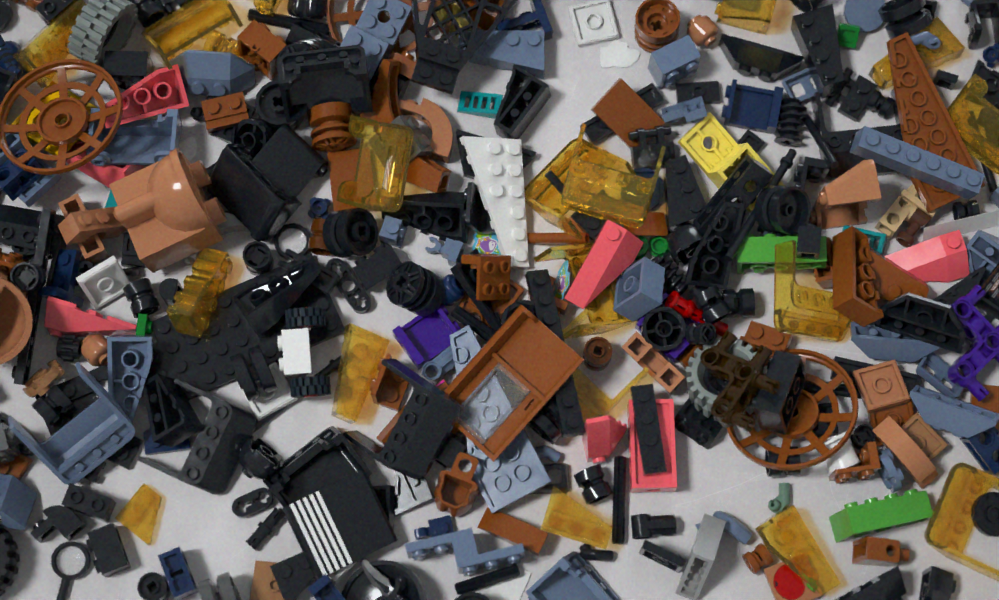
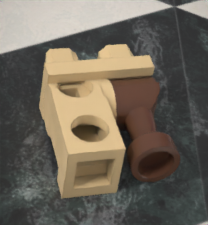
M912 184L907 190L904 189L879 220L875 229L886 234L891 239L905 220L910 225L906 231L899 232L896 240L899 244L908 248L914 243L913 236L918 230L926 227L936 213V210L927 212L923 202L917 198L919 195Z

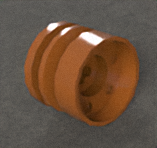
M646 0L638 7L635 15L634 33L635 40L642 49L652 53L678 39L680 13L676 5L669 0Z
M327 102L313 106L308 110L309 126L314 129L310 133L313 139L311 143L315 150L321 152L340 151L351 148L357 143L356 130L351 125L354 122V115L350 104L346 102Z

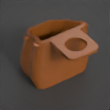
M460 452L457 454L451 471L442 470L440 472L438 483L434 490V499L439 511L448 512L453 517H459L473 507V503L479 495L478 485L472 481L478 465L477 458ZM463 459L469 460L472 464L468 472H462L458 467L459 462Z

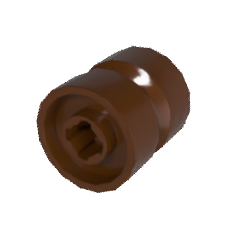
M313 219L310 230L313 236L309 238L307 250L316 255L333 256L324 244L322 234L323 224L326 219Z
M603 337L591 338L584 346V365L592 371H601L608 367L612 357L611 344Z

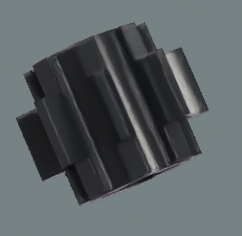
M65 334L64 338L59 337L56 346V356L63 359L64 362H74V359H80L82 340L77 339L75 335Z

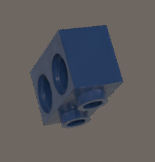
M21 147L14 156L19 158L27 151ZM35 158L24 163L30 167L42 168ZM8 159L0 166V189L14 201L42 174L25 171Z
M995 426L969 438H960L984 472L993 475L999 472V432ZM981 433L985 435V441L983 444L980 442L979 439ZM995 450L998 452L997 461H994L993 459V453Z
M180 547L158 555L174 599L180 600L198 593L186 557Z

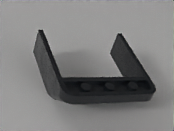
M893 87L891 97L894 99L893 108L896 125L872 127L871 129L903 141ZM815 92L811 101L815 125L839 163L835 169L830 167L826 175L827 179L833 181L861 161L867 159L850 153L855 134L860 129L836 132L826 130L820 93ZM819 149L820 158L826 160L821 150ZM875 163L877 176L900 173Z
M0 204V244L36 250L33 242L35 235L39 231V226L37 225L38 214L42 213V211ZM59 214L55 216L50 247L52 261L45 285L49 287L52 286L59 249H66L67 246L58 227L65 217Z
M383 359L381 364L413 386L411 397L383 448L357 430L344 432L343 435L347 440L385 467L414 479L423 478L431 469L460 416V404L397 359Z
M175 379L174 383L210 399L212 405L203 423L204 428L199 431L190 453L179 472L147 457L139 456L137 460L196 488L215 495L222 494L228 488L240 462L239 452L241 447L253 435L257 426V419L254 414L187 382Z

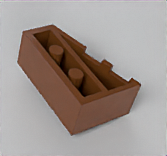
M870 247L872 261L869 262V265L875 272L876 280L873 281L874 290L879 291L880 298L892 301L907 292L927 298L929 287L925 282Z

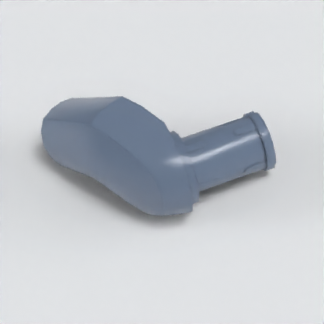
M714 512L713 516L726 521L723 532L730 534L742 544H746L749 541L752 533L741 522L725 512ZM700 523L695 525L697 530L700 526Z

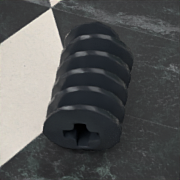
M795 98L782 99L774 142L790 146L801 144L802 140L796 136H802L803 132L797 128L804 127V124L799 120H805L806 116L801 113L806 112L807 108L801 105L802 102Z
M667 253L653 258V262L665 268L663 289L668 288L666 291L668 295L673 291H677L679 296H681L688 289V284L682 281L685 274H676L679 267L671 268L673 260L665 262Z

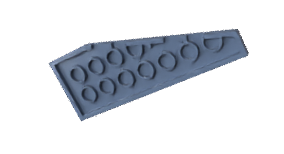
M470 325L449 335L456 375L463 370L482 348ZM494 373L463 407L461 412L463 421L487 441L511 415L514 408ZM525 429L520 432L495 462L466 437L468 454L478 459V465L473 478L492 514L552 482Z

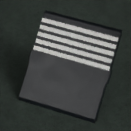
M364 469L330 485L322 486L316 492L282 508L316 580L324 574L329 575L349 564L359 562L365 556L398 540Z

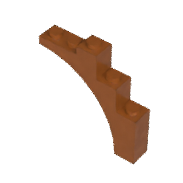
M383 59L378 69L377 83L373 88V112L362 113L359 118L381 126L380 130L402 115L398 100L400 61L395 59ZM417 156L392 176L435 193L447 191L452 171L437 164L428 156Z

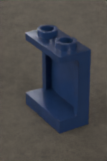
M733 79L731 85H727L725 91V98H728V103L723 105L721 117L725 118L724 125L774 135L778 124L784 88L775 86L773 91L737 84V80Z

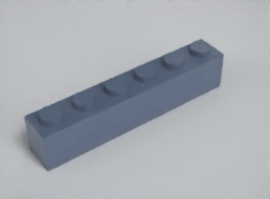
M866 126L856 132L850 149L852 154L867 160L873 159L877 164L968 200L979 194L985 175Z

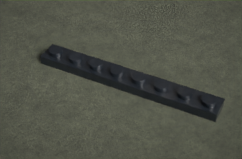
M42 208V213L40 212L37 218L39 231L35 235L33 246L36 247L35 256L31 257L30 263L38 264L46 272L56 211ZM39 291L28 292L27 300L32 311V331L25 347L16 355L18 357L17 365H14L12 370L13 384L25 385L29 380L42 296L38 295Z
M548 269L527 271L525 278L534 316L565 342ZM571 375L553 395L562 438L581 436L586 432L573 375Z

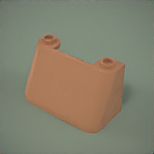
M874 160L861 161L823 187L811 211L810 223L816 225L817 228H822L821 230L843 227L844 225L866 224L868 218L865 216L864 209L868 208L867 201L872 203L879 202L882 199Z

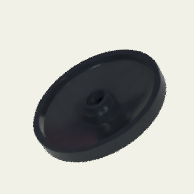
M379 560L370 563L379 573L389 579V583L393 588L396 584L395 579H401L402 591L400 596L404 600H427L426 591L421 580L410 568L389 560ZM363 567L359 568L348 579L342 591V596L346 600H386L387 598L381 594L378 588L371 584Z

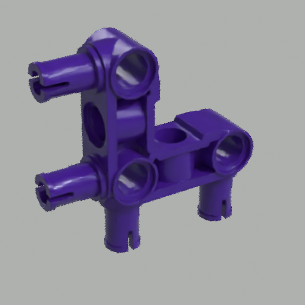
M975 285L966 296L959 297L950 305L971 345L964 355L958 357L948 369L947 375L952 383L959 384L963 388L966 387L979 402L986 397L985 395L989 394V391L976 379V375L991 359H995L999 363V325L994 328L974 307L986 295L985 290L978 292L982 288L981 286ZM956 307L961 310L962 315L958 314ZM987 340L992 343V348L987 344ZM958 368L963 371V377L959 374Z

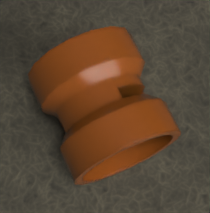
M762 543L757 545L754 551L742 555L745 564L753 574L758 573L762 566H768L774 562L771 554Z

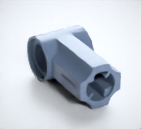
M451 345L432 361L424 364L421 377L436 385L442 377L455 367ZM428 370H435L437 376L433 378L428 377L426 372Z

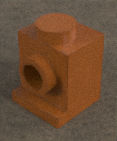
M393 51L389 59L400 61L399 73L411 79L416 65V61H413L414 56L405 51L402 54Z

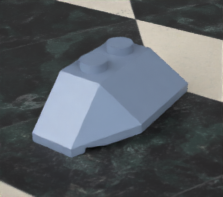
M187 50L169 61V66L178 64L187 94L226 96L242 92L256 83L255 66L251 63L248 64L233 53Z
M978 230L966 245L970 273L982 266L986 268L980 280L983 283L999 262V238Z
M854 321L850 323L851 341L870 359H895V361L915 362L940 349L938 346L876 327V321L865 327Z
M916 385L910 391V397L924 422L930 424L934 429H944L952 432L956 437L969 438L996 426L999 422L998 413Z

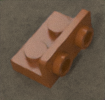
M751 321L745 336H741L740 340H743L744 347L747 344L753 346V353L759 349L760 345L768 347L773 352L770 355L773 358L775 350L787 352L793 335L792 333Z

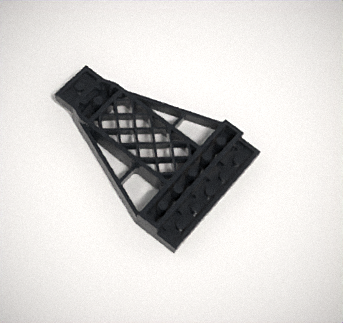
M411 0L416 42V65L411 82L452 95L460 71L518 0H512L507 8L489 3L487 0H473L475 5L467 9L462 0H450L448 2L440 0L441 5L435 8L436 0H430L423 25L419 23L417 0ZM457 2L462 11L453 15L448 6ZM444 8L449 18L440 22L435 12ZM477 9L476 14H475V18H474V21H473L472 18H471V16H470V14H469V12H471V11ZM488 9L500 13L501 15L478 42H474L482 10ZM465 15L469 25L460 28L456 18ZM432 16L436 24L428 27L430 18ZM451 21L456 31L447 35L442 25ZM439 28L443 37L434 40L429 31ZM471 28L467 41L463 32ZM459 34L464 44L455 47L450 38Z

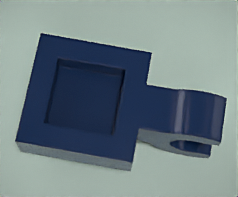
M450 515L428 520L429 527L414 529L416 540L454 532Z

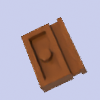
M243 92L201 101L208 133L234 127L241 120L249 119Z

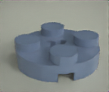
M889 448L877 450L881 467L878 473L887 489L891 488V493L901 490L904 476L899 467L895 468L892 462L894 458Z

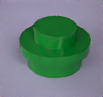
M661 236L652 238L648 244L649 253L653 257L661 256L665 253L668 254L667 239Z

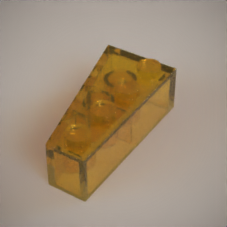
M352 323L345 326L332 416L350 424L357 421L369 393L371 382L378 371L377 367L380 359L383 358L390 340Z

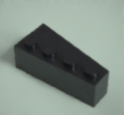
M833 4L793 16L791 32L802 56H804V61L807 68H809L810 75L820 93L821 99L842 93L844 76Z

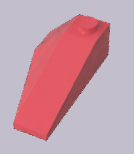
M609 415L586 419V432L582 435L587 462L592 461L593 464L606 462V459L611 456L625 435L627 424H622L621 421H616L615 418Z

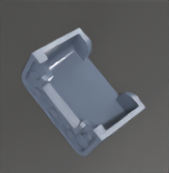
M91 108L90 114L100 111V108ZM167 109V115L163 117L162 114H158L157 120H136L120 125L113 140L105 150L90 162L95 166L152 165L160 161L171 150L179 147L182 123L178 109ZM100 120L89 123L88 135H94ZM104 126V129L97 140L102 142L110 132L111 128L106 129ZM89 147L86 150V155L90 154L94 148Z
M576 551L560 559L526 591L529 600H620L592 566Z

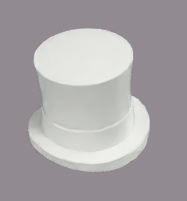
M846 432L829 437L823 444L831 450L839 443ZM850 438L837 453L825 460L829 474L836 469L850 468L860 462Z

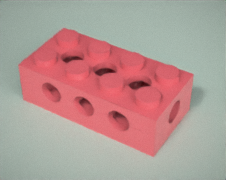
M655 399L667 472L647 476L643 475L632 400L628 401L630 493L675 492L677 489L674 399Z

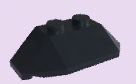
M723 33L719 41V47L733 70L742 75L757 76L763 81H776L799 69L804 59V56L795 55L794 53L734 36H728Z
M907 292L879 308L882 309L884 317L876 320V327L961 354L966 333L952 306Z

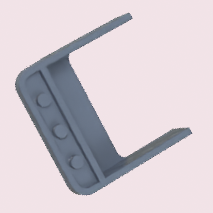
M79 361L75 364L79 376L100 398L45 442H37L12 416L7 418L10 430L67 485L80 481L129 442L135 435L133 423L119 404Z

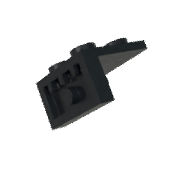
M805 156L803 162L798 163L797 169H795L793 182H796L795 186L804 190L806 179L811 183L823 182L830 169V165L827 160Z

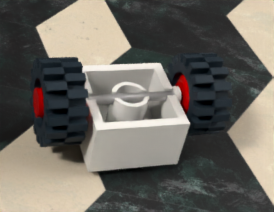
M301 307L285 310L287 330H281L282 335L277 336L279 351H283V358H279L280 373H284L285 378L298 377L290 379L291 397L330 395V376H314L312 374L309 330L311 328L326 326L325 307Z

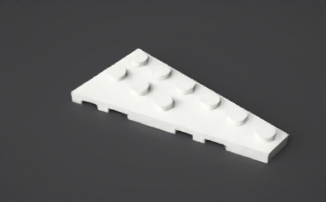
M460 137V142L465 146L468 155L466 156L468 164H471L474 171V181L485 210H488L491 228L495 230L497 235V244L501 255H511V268H528L529 254L521 139Z

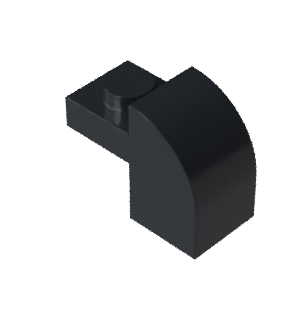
M55 505L42 511L47 516V519L38 521L33 526L34 530L31 532V535L41 543L58 529L70 541L86 525L69 508Z

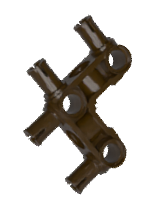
M725 331L717 345L704 350L700 356L701 363L712 376L720 380L725 379L729 381L723 392L718 394L712 404L711 413L722 427L728 428L736 425L750 432L753 428L749 425L754 427L756 420L743 414L759 388L771 394H776L777 391L773 388L778 390L780 387L778 380L771 379L763 373V367L773 352L768 347L760 345L751 360L747 361L728 352L738 338L733 333Z

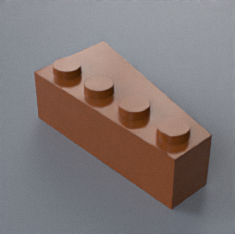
M851 226L832 237L833 309L865 327L884 316L882 309H878L879 291L874 290L873 281L876 280V276L869 265L872 257L868 237Z

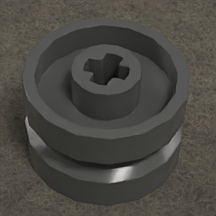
M229 572L217 576L218 591L210 579L198 583L202 600H241L237 586L234 584Z

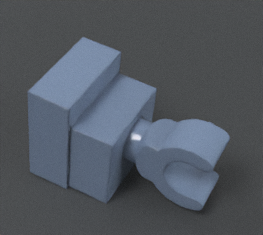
M429 237L430 242L436 245L434 248L425 247L426 252L429 254L441 253L442 258L447 259L450 266H454L460 261L465 249L463 242L447 238L443 245L435 237Z

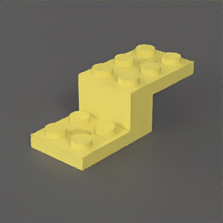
M710 112L678 141L681 147L718 189L747 154L767 167L774 176L771 169L748 143L737 144ZM706 137L712 140V147L710 149L705 148L703 145V140ZM756 200L747 207L749 213L755 207Z

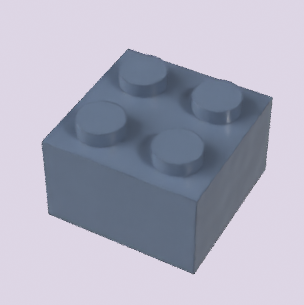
M687 35L650 54L648 70L659 89L664 87L670 88L677 84L678 80L682 78L689 79L696 74L701 55L690 36Z
M644 257L624 270L617 277L613 311L634 322L660 306L663 301L665 268Z

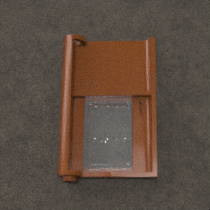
M521 304L443 391L460 404L461 413L455 426L495 462L585 360Z

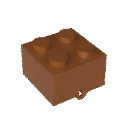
M253 20L237 36L239 56L254 66L258 65L255 71H260L272 81L278 74V55L287 46V43L282 37L272 34L264 23L259 24L256 20Z

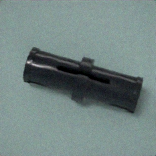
M276 507L263 523L260 521L259 527L245 541L248 545L254 542L251 547L255 551L268 536L273 535L272 531L286 517L282 512L279 514L280 511Z

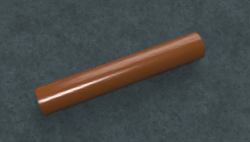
M527 233L528 244H587L589 242V234Z

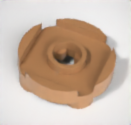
M54 359L48 362L47 365L49 367L43 370L40 368L26 382V388H23V391L29 397L33 398L38 394L40 396L44 395L50 389L49 384L53 380H58L65 373L57 360Z

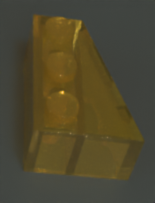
M554 485L541 530L606 550L612 525Z

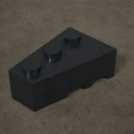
M515 64L513 65L511 78L507 83L504 98L501 100L494 121L497 135L506 139H519L551 97L548 84Z
M686 154L666 161L663 169L668 234L673 233V229L678 225L694 224V219L706 206Z
M156 374L146 380L143 389L152 439L155 443L173 448L204 427L180 385L174 383L175 379Z

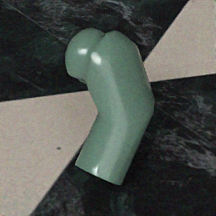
M779 483V495L768 503V508L773 513L781 512L790 504V483Z

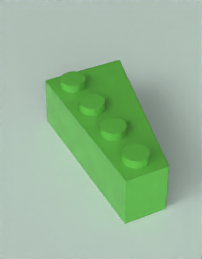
M748 234L737 252V274H744V270L748 269L754 270V273H764V270L768 268L776 271H785L790 269V266H794L796 270L826 268V236H821L819 259L814 260L796 258L798 234H787L786 236L765 234L763 237H755L753 234Z
M917 489L905 491L902 496L893 493L884 496V500L878 501V498L874 497L864 500L865 504L858 505L857 502L845 504V509L829 516L836 543L842 542L853 535L854 538L873 533V530H876V533L894 528L893 526L898 528L934 517L927 491L918 492Z

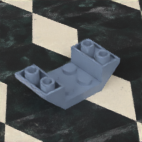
M0 474V516L2 527L25 530L37 498V493L13 475Z

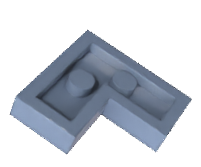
M702 96L661 108L664 123L668 121L669 123L678 122L684 116L686 122L696 123L707 116Z

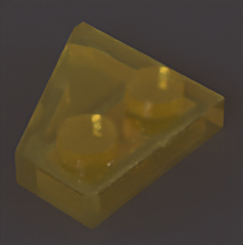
M143 483L115 519L150 546L162 497Z

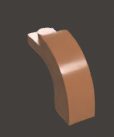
M423 98L421 105L410 99H406V101L400 99L401 114L411 115L416 120L425 123L432 132L430 146L433 152L428 157L448 164L453 149V133L450 121L444 111L434 102Z
M890 416L872 430L879 441L886 448H889L891 453L905 467L921 489L930 484L938 475L936 467Z

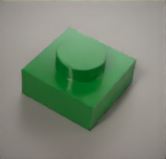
M839 23L837 31L839 46L856 49L860 26Z
M138 313L136 335L148 336V334H152L153 321H150L147 314Z

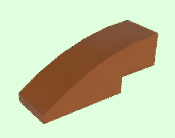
M488 507L478 525L479 529L512 545L523 543L525 550L537 556L548 537L547 532L499 511L492 514Z

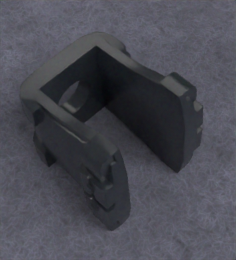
M973 0L970 3L969 12L965 16V23H968L969 36L967 38L969 49H975L981 37L982 25L980 19L991 18L994 43H999V0Z

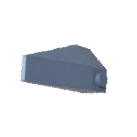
M111 335L107 337L108 393L115 399L133 423L153 360V336Z

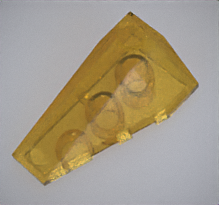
M794 505L785 507L755 528L766 548L820 595L841 584Z

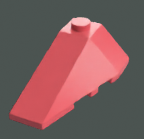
M178 64L155 70L121 93L123 114L120 125L166 113L167 109H180L189 106ZM116 97L105 104L106 109L117 104ZM117 113L106 117V129L113 126Z
M77 141L70 148L68 153L77 150L78 148L82 147L85 143L83 141ZM86 151L67 159L66 163L71 164L87 156ZM88 162L77 169L110 188L109 184L143 169L144 165L95 166L92 162Z
M607 220L564 299L584 309L634 262L644 242L627 229Z
M960 230L934 237L884 256L923 282L938 281L950 283L963 279L970 274L967 248Z
M50 296L47 298L44 327L54 337L59 338L65 334L75 335V337H87L91 334H101L103 336L136 335L137 325L111 316H107L104 319L103 315L97 313V311L89 309L84 312L76 307L77 304Z

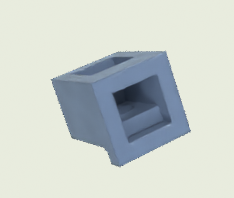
M385 216L379 233L381 243L401 248L407 231V227L403 226L402 220Z

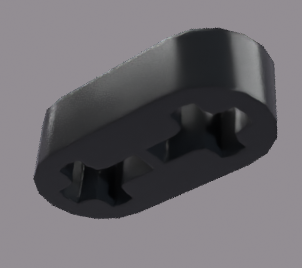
M258 488L235 499L232 503V511L239 518L252 516L273 504V494L267 488ZM259 494L269 495L266 499L267 503L263 504L259 501L254 504V501L260 498ZM240 502H243L244 505L252 503V505L246 507L245 513L237 511Z

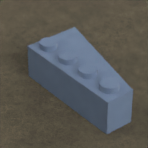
M488 30L476 31L474 42H478ZM494 30L468 62L484 66L490 65L497 67V69L511 71L515 64L531 75L536 76V78L544 79V30ZM464 31L463 34L468 41L470 31ZM459 36V46H460V45H462V44H464V43H463V41L461 40V38H460V36Z

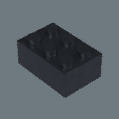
M775 350L773 358L770 357L768 360L766 376L778 380L780 387L778 390L773 388L777 391L776 394L760 389L758 396H755L753 399L752 409H754L755 418L760 429L786 435L807 375L800 355Z

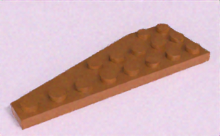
M908 32L886 42L902 140L978 171ZM910 177L928 213L961 198L958 195Z

